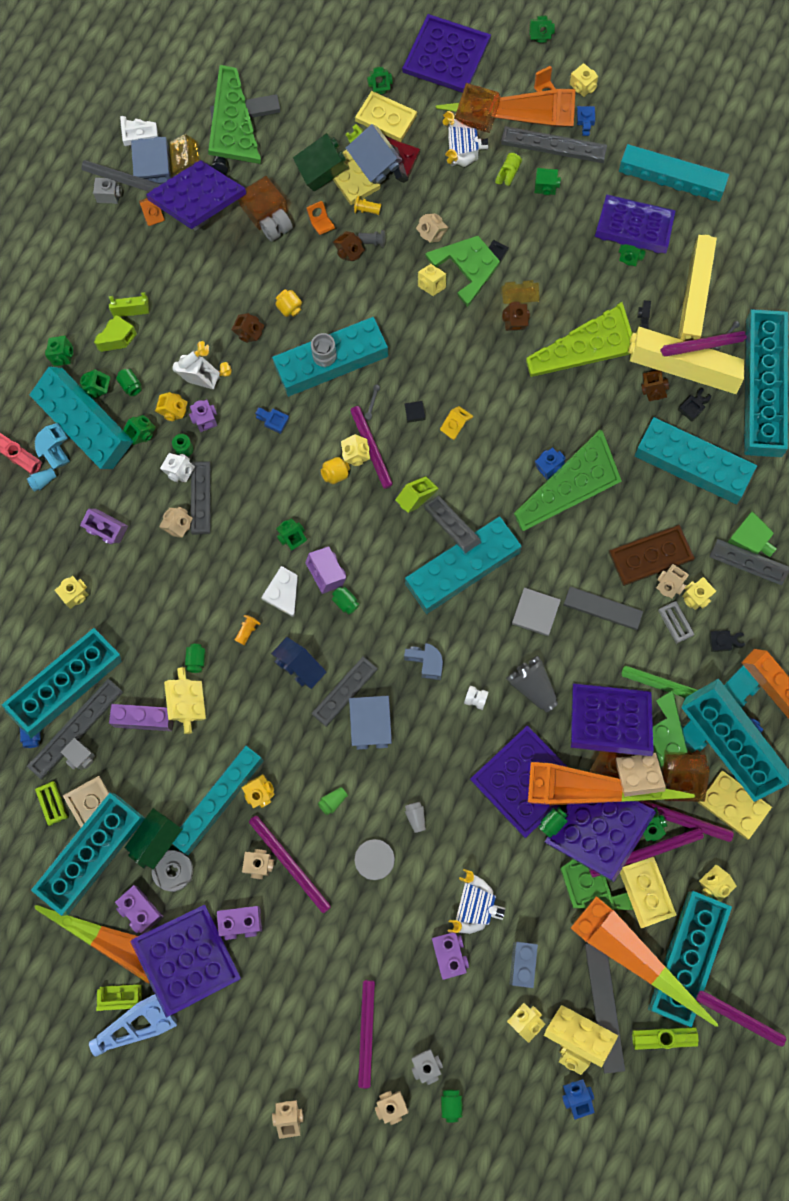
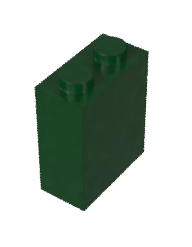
M327 133L293 157L306 185L314 192L348 168L345 162L347 160L345 154L338 149L340 144L335 137L331 138Z
M152 808L124 848L130 852L128 856L144 869L148 866L154 870L183 829Z

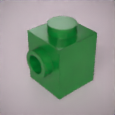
M537 168L534 193L555 195L556 188H560L561 177H558V170Z

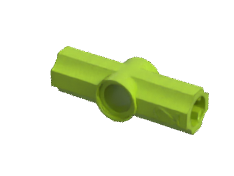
M696 1027L632 1031L634 1050L697 1047L699 1042ZM667 1032L670 1036V1041L664 1045L660 1037L663 1033Z

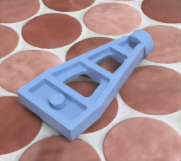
M154 994L137 1003L97 1035V1038L89 1041V1047L92 1054L97 1057L109 1049L160 1035L176 1027L177 1020L173 1015L168 1018L165 1017ZM143 1015L151 1025L147 1028L136 1030L131 1022L138 1016ZM121 1027H124L129 1035L116 1038L113 1034Z

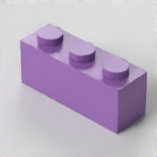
M111 704L109 724L115 728L172 731L173 720H168L167 708Z

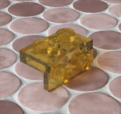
M184 134L169 143L174 174L178 175L181 171L186 170L199 161L197 142L188 135Z
M533 280L522 281V284L516 285L515 282H505V285L500 287L503 304L539 301V284L533 283Z

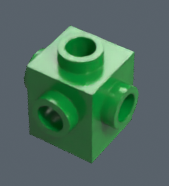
M541 15L537 16V19H530L529 38L531 40L537 39V42H547V39H551V34L555 32V24L552 23L548 16Z
M383 67L373 68V71H370V76H367L368 87H371L372 91L378 94L386 93V90H390V84H392L391 73H388V70ZM381 76L382 81L376 82V78Z
M621 244L618 252L621 254L619 261L636 267L639 261H643L646 251L644 248L638 249L635 246Z
M66 336L48 339L47 349L45 350L46 358L53 366L71 364L73 346Z
M92 370L82 375L80 387L91 398H97L107 394L110 376L100 371Z
M142 415L128 419L123 431L133 440L132 444L135 445L148 442L153 437L156 427L147 417Z
M292 518L283 521L276 528L279 533L277 536L278 540L282 545L286 544L291 551L307 541L303 534L305 532L300 522L296 523Z
M654 808L656 813L643 833L646 841H656L661 839L663 835H666L665 827L668 825L664 815L660 816L657 808Z

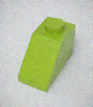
M425 476L406 484L396 498V501L403 510L409 513L418 509L439 488Z

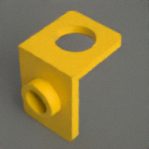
M458 406L450 411L440 430L454 440L464 424L473 418V415Z

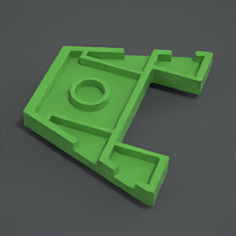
M479 236L425 254L428 261L435 267L440 266L450 258L471 282L457 292L458 297L467 307L470 306L474 297L481 291L482 286L490 279L500 265L498 258Z
M673 690L656 700L667 717L653 726V753L657 755L660 768L688 752Z
M573 859L560 868L573 908L586 909L597 896L611 909L634 910L628 893L614 897L611 896L606 878L602 875L593 878L590 875L589 868Z

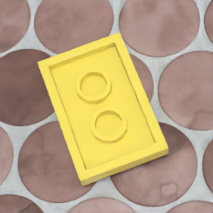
M371 91L355 116V122L366 127L374 124L379 127L384 135L401 142L417 117V111Z
M345 150L343 153L347 158L345 162L348 168L332 180L349 204L352 205L355 203L358 195L361 200L379 190L380 184L371 183L349 152Z
M720 771L698 802L747 840L751 838L772 808L762 799L754 802L742 785L724 771Z
M654 857L622 868L620 875L641 928L677 915Z
M563 1005L560 1006L544 1034L545 1037L601 1068L618 1038V1035Z

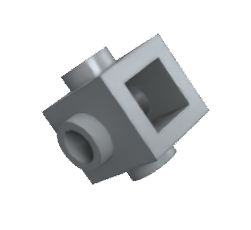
M431 1049L411 1058L415 1066L411 1069L416 1080L420 1079L421 1083L427 1082V1085L439 1080L438 1076L441 1075L440 1069L443 1066L439 1057H434ZM425 1065H430L431 1069L429 1071H425L423 1067Z

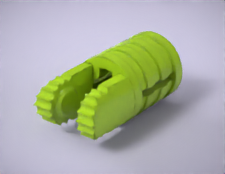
M515 153L507 155L495 180L496 184H502L505 181V184L510 186L522 162V158Z

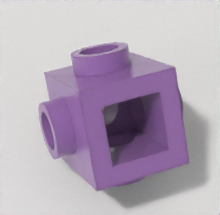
M200 400L190 406L192 411L189 414L193 424L197 423L200 432L217 426L214 418L217 415L213 405H209L208 400Z

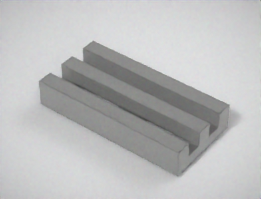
M676 601L658 610L676 644L695 635ZM672 607L676 611L680 621L682 622L688 634L685 635V633L683 632L678 620L676 619L674 613L671 610ZM665 611L668 612V614H669V616H670L672 622L674 623V625H675V627H676V629H677V631H678V633L680 634L681 637L678 636L676 630L674 629V627H673L671 621L669 620V618H668V616H667V614H666Z

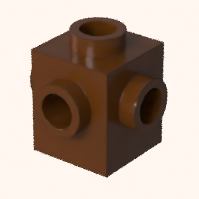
M345 231L333 241L338 250L337 254L342 260L355 261L364 251L362 241L353 232Z
M520 302L509 303L502 312L505 330H524L528 326L530 312L527 310V304H520Z
M246 313L238 315L231 330L239 336L240 340L248 343L257 341L261 337L264 325L259 322L256 316Z
M656 370L643 373V395L647 394L649 401L667 398V390L670 389L668 378L664 379L662 371Z

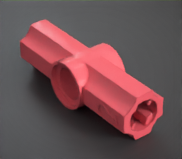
M0 433V453L30 474L37 473L41 468L42 462L24 450L18 443L11 441Z

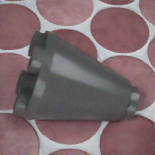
M538 655L532 658L529 664L524 662L517 667V673L515 671L506 677L515 689L538 708L543 709L545 713L558 705L552 684Z

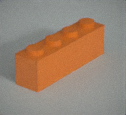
M754 649L741 663L789 719V676L767 650Z

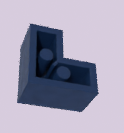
M288 637L271 653L276 658L274 662L288 674H294L296 676L294 680L301 687L306 685L312 689L327 673L305 648Z

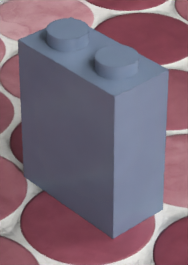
M371 124L346 147V150L371 183L379 184L384 181L385 175L390 171H395L402 161L379 127Z
M166 137L131 141L133 176L158 184H163L168 179H171L169 145Z
M389 696L349 698L352 746H356L357 750L368 749V745H376V748H388V744H392Z
M513 943L509 985L534 988L538 944Z

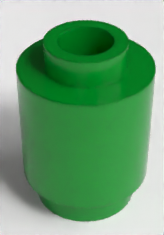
M122 369L118 372L116 380L126 394L133 397L141 392V383L131 369Z
M178 434L173 438L172 447L178 456L183 454L189 457L193 452V445L189 437L185 434Z
M338 587L332 593L334 596L332 601L343 613L350 615L360 606L356 597L346 587Z
M190 644V647L186 648V671L201 673L205 663V648H202L200 644Z
M559 807L556 810L552 808L542 819L541 825L538 828L550 838L553 835L556 836L568 822L565 819L568 815Z
M443 1090V1096H441V1117L446 1118V1122H459L458 1118L463 1117L460 1090Z

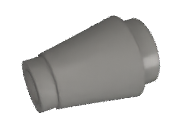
M421 802L406 805V811L404 812L414 833L426 830L424 806H421Z

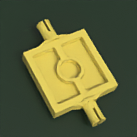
M181 667L177 668L178 680H167L164 682L168 720L182 722L184 734H191V722L206 719L202 681L186 679L185 668Z

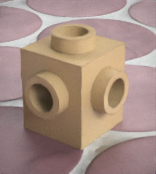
M435 213L423 215L416 227L420 232V236L430 243L439 242L449 228L442 222V218Z
M181 507L169 508L164 513L159 527L173 537L183 538L185 532L189 530L193 518L187 514V510Z
M672 564L667 573L665 571L661 573L657 579L660 583L656 588L664 596L673 599L676 593L680 595L686 587L683 583L689 574Z
M255 849L254 853L245 852L242 872L251 874V878L263 879V876H269V872L273 871L274 860H271V855L266 854V850ZM261 861V865L257 867V863Z
M388 1091L379 1096L378 1106L375 1107L379 1120L383 1119L384 1123L390 1122V1125H393L402 1120L401 1116L408 1114L409 1110L401 1091L393 1094L391 1091ZM393 1105L395 1109L390 1111L387 1109V1106Z
M297 1100L276 1103V1113H272L273 1126L277 1127L279 1139L300 1136V1123L304 1122L302 1109H298Z

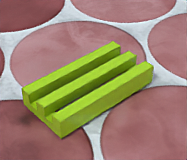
M54 781L35 789L48 826L61 822L63 819H68ZM50 787L52 788L61 816L58 815L51 792L49 790ZM43 790H45L51 810L54 815V819H51L45 799L42 794Z

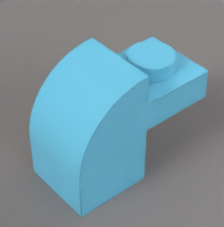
M58 423L44 427L35 438V450L38 457L45 456L53 469L62 467L70 462L60 447L68 438Z

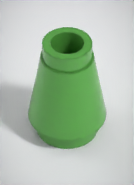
M340 787L320 798L321 801L318 802V806L326 815L333 814L348 795Z

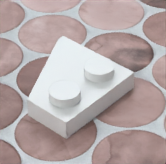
M120 116L124 146L131 145L132 140L158 137L155 122H144L140 119L130 121L125 116Z
M281 566L261 597L262 600L294 617L298 576Z

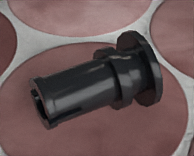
M215 156L211 167L224 175L228 171L225 158Z

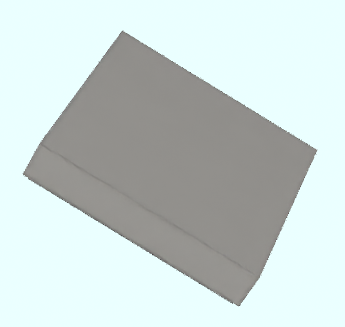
M524 588L512 625L549 636L561 600Z

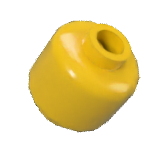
M285 289L275 298L277 300L275 303L276 307L285 317L290 315L295 317L301 311L302 301L293 290L287 291Z
M335 457L323 463L321 475L326 482L336 484L347 479L350 467L340 457Z

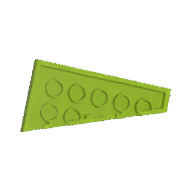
M623 302L617 304L610 311H605L598 318L592 319L571 331L569 335L562 339L559 338L550 346L544 347L527 357L526 363L530 377L630 355L628 350L631 344L632 331Z

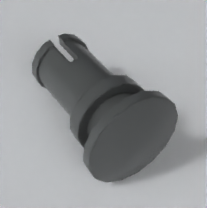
M381 230V233H378V231L374 233L359 232L358 237L362 244H374V246L380 244L381 248H384L386 242L385 230Z

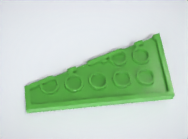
M220 65L208 155L260 164L261 158L260 154H258L257 142L253 135V127L248 109L246 108L237 68Z
M599 430L514 513L522 531L622 482L603 431Z

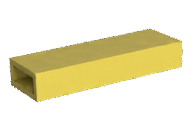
M698 235L692 251L678 339L680 340L700 339L702 334L717 240L716 237H711L710 235Z
M638 327L637 332L632 333L631 344L628 353L631 354V362L733 394H737L744 380V359L709 348L664 357L660 352L664 345L685 341L642 327Z

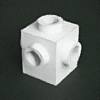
M169 453L160 469L172 481L187 482L195 466L189 462L190 459L187 456Z

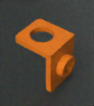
M551 66L536 73L534 88L537 92H541L544 88L556 89L550 81Z
M147 198L139 201L148 226L164 221L159 207L148 201Z
M322 201L306 208L311 224L319 235L335 229L334 224L327 216ZM315 208H321L319 216L315 217L312 215Z

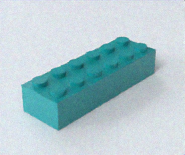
M374 317L328 334L334 339L337 354L335 362L330 366L323 367L314 362L311 342L273 356L274 367L287 396L290 397L387 358L388 346Z
M48 367L29 394L100 469H114L133 443V440L63 368Z
M653 417L634 456L736 505L742 498L757 465L655 417Z
M500 516L475 532L480 538L481 543L467 553L456 544L405 578V585L426 615L520 554L521 544Z
M93 628L1 705L13 721L32 739L122 662L120 654Z
M719 678L685 698L681 708L754 802L789 784V769Z
M109 793L31 891L61 916L69 915L138 829L145 817L118 795Z
M690 891L684 902L663 965L696 1000L698 992L705 990L732 906L695 891ZM655 987L648 1010L682 1025L692 1027L696 1013Z

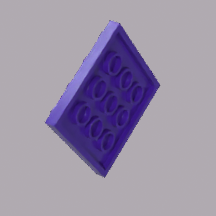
M427 14L402 71L405 74L466 94L491 40V34Z
M200 160L173 178L168 179L162 185L154 188L146 196L148 201L190 229H193L246 195V190L240 184Z
M606 194L595 237L601 240L615 241L622 245L635 246L638 249L644 248L656 253L666 254L675 210Z
M573 684L571 748L652 756L654 749L651 692Z
M528 726L470 778V781L524 838L541 824L542 819L552 808L556 810L560 806L528 803L531 762L552 763L567 767Z
M638 801L568 804L563 811L568 815L565 818L568 822L556 836L547 837L545 843L614 882L656 812L654 809Z
M205 905L130 941L166 1018L241 979Z

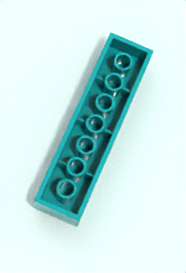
M751 309L746 318L744 455L783 457L788 450V312Z

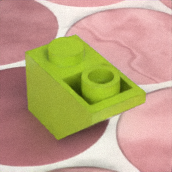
M116 315L113 319L109 320L102 333L96 336L94 344L100 352L126 348L137 333L131 324Z

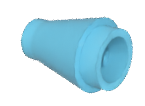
M52 468L31 474L27 481L34 492L40 491L56 478V475Z

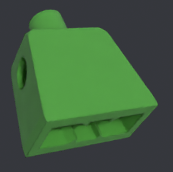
M753 512L749 514L727 542L755 554L762 551L768 557H771L777 549L768 542L774 533Z

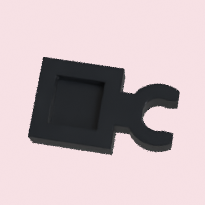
M644 300L642 307L638 308L637 318H640V327L645 329L649 328L651 301Z
M704 389L698 391L696 398L691 395L678 409L691 422L704 411L705 406L703 404H707L712 397L709 395L707 398H703L701 395Z
M730 630L711 631L709 633L711 652L731 651L732 645L736 648H743L745 643H739L737 638L743 637L744 633L738 632L731 636Z

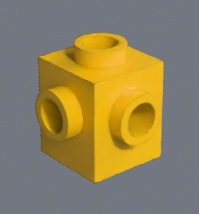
M168 392L161 394L155 412L163 415L164 419L168 421L182 419L186 414L187 401L176 393Z
M263 774L250 780L242 787L245 793V800L253 808L259 805L261 808L271 803L270 799L275 795L273 785L270 781L266 780Z

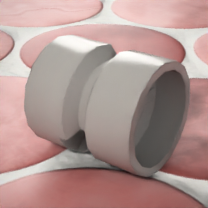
M282 209L272 213L271 218L266 217L259 222L261 229L271 242L278 239L281 233L285 234L293 229L289 217Z
M326 333L317 334L311 341L312 356L314 362L319 366H330L336 360V347L331 335Z

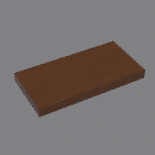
M680 525L609 550V555L623 586L667 571L672 564L678 567L695 559Z

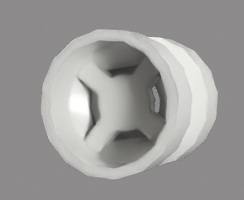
M470 686L464 704L469 706L475 705L478 709L483 710L489 692L485 690L479 691L476 687Z

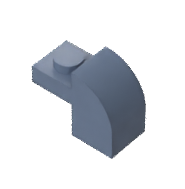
M425 644V651H421L419 647L405 649L404 660L423 663L422 678L441 680L443 660L437 648L430 644Z

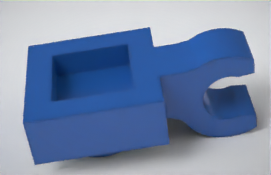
M577 106V125H582V136H589L591 125L595 124V106Z
M258 407L255 413L257 419L265 421V427L280 434L289 420L288 415L272 409L269 413Z

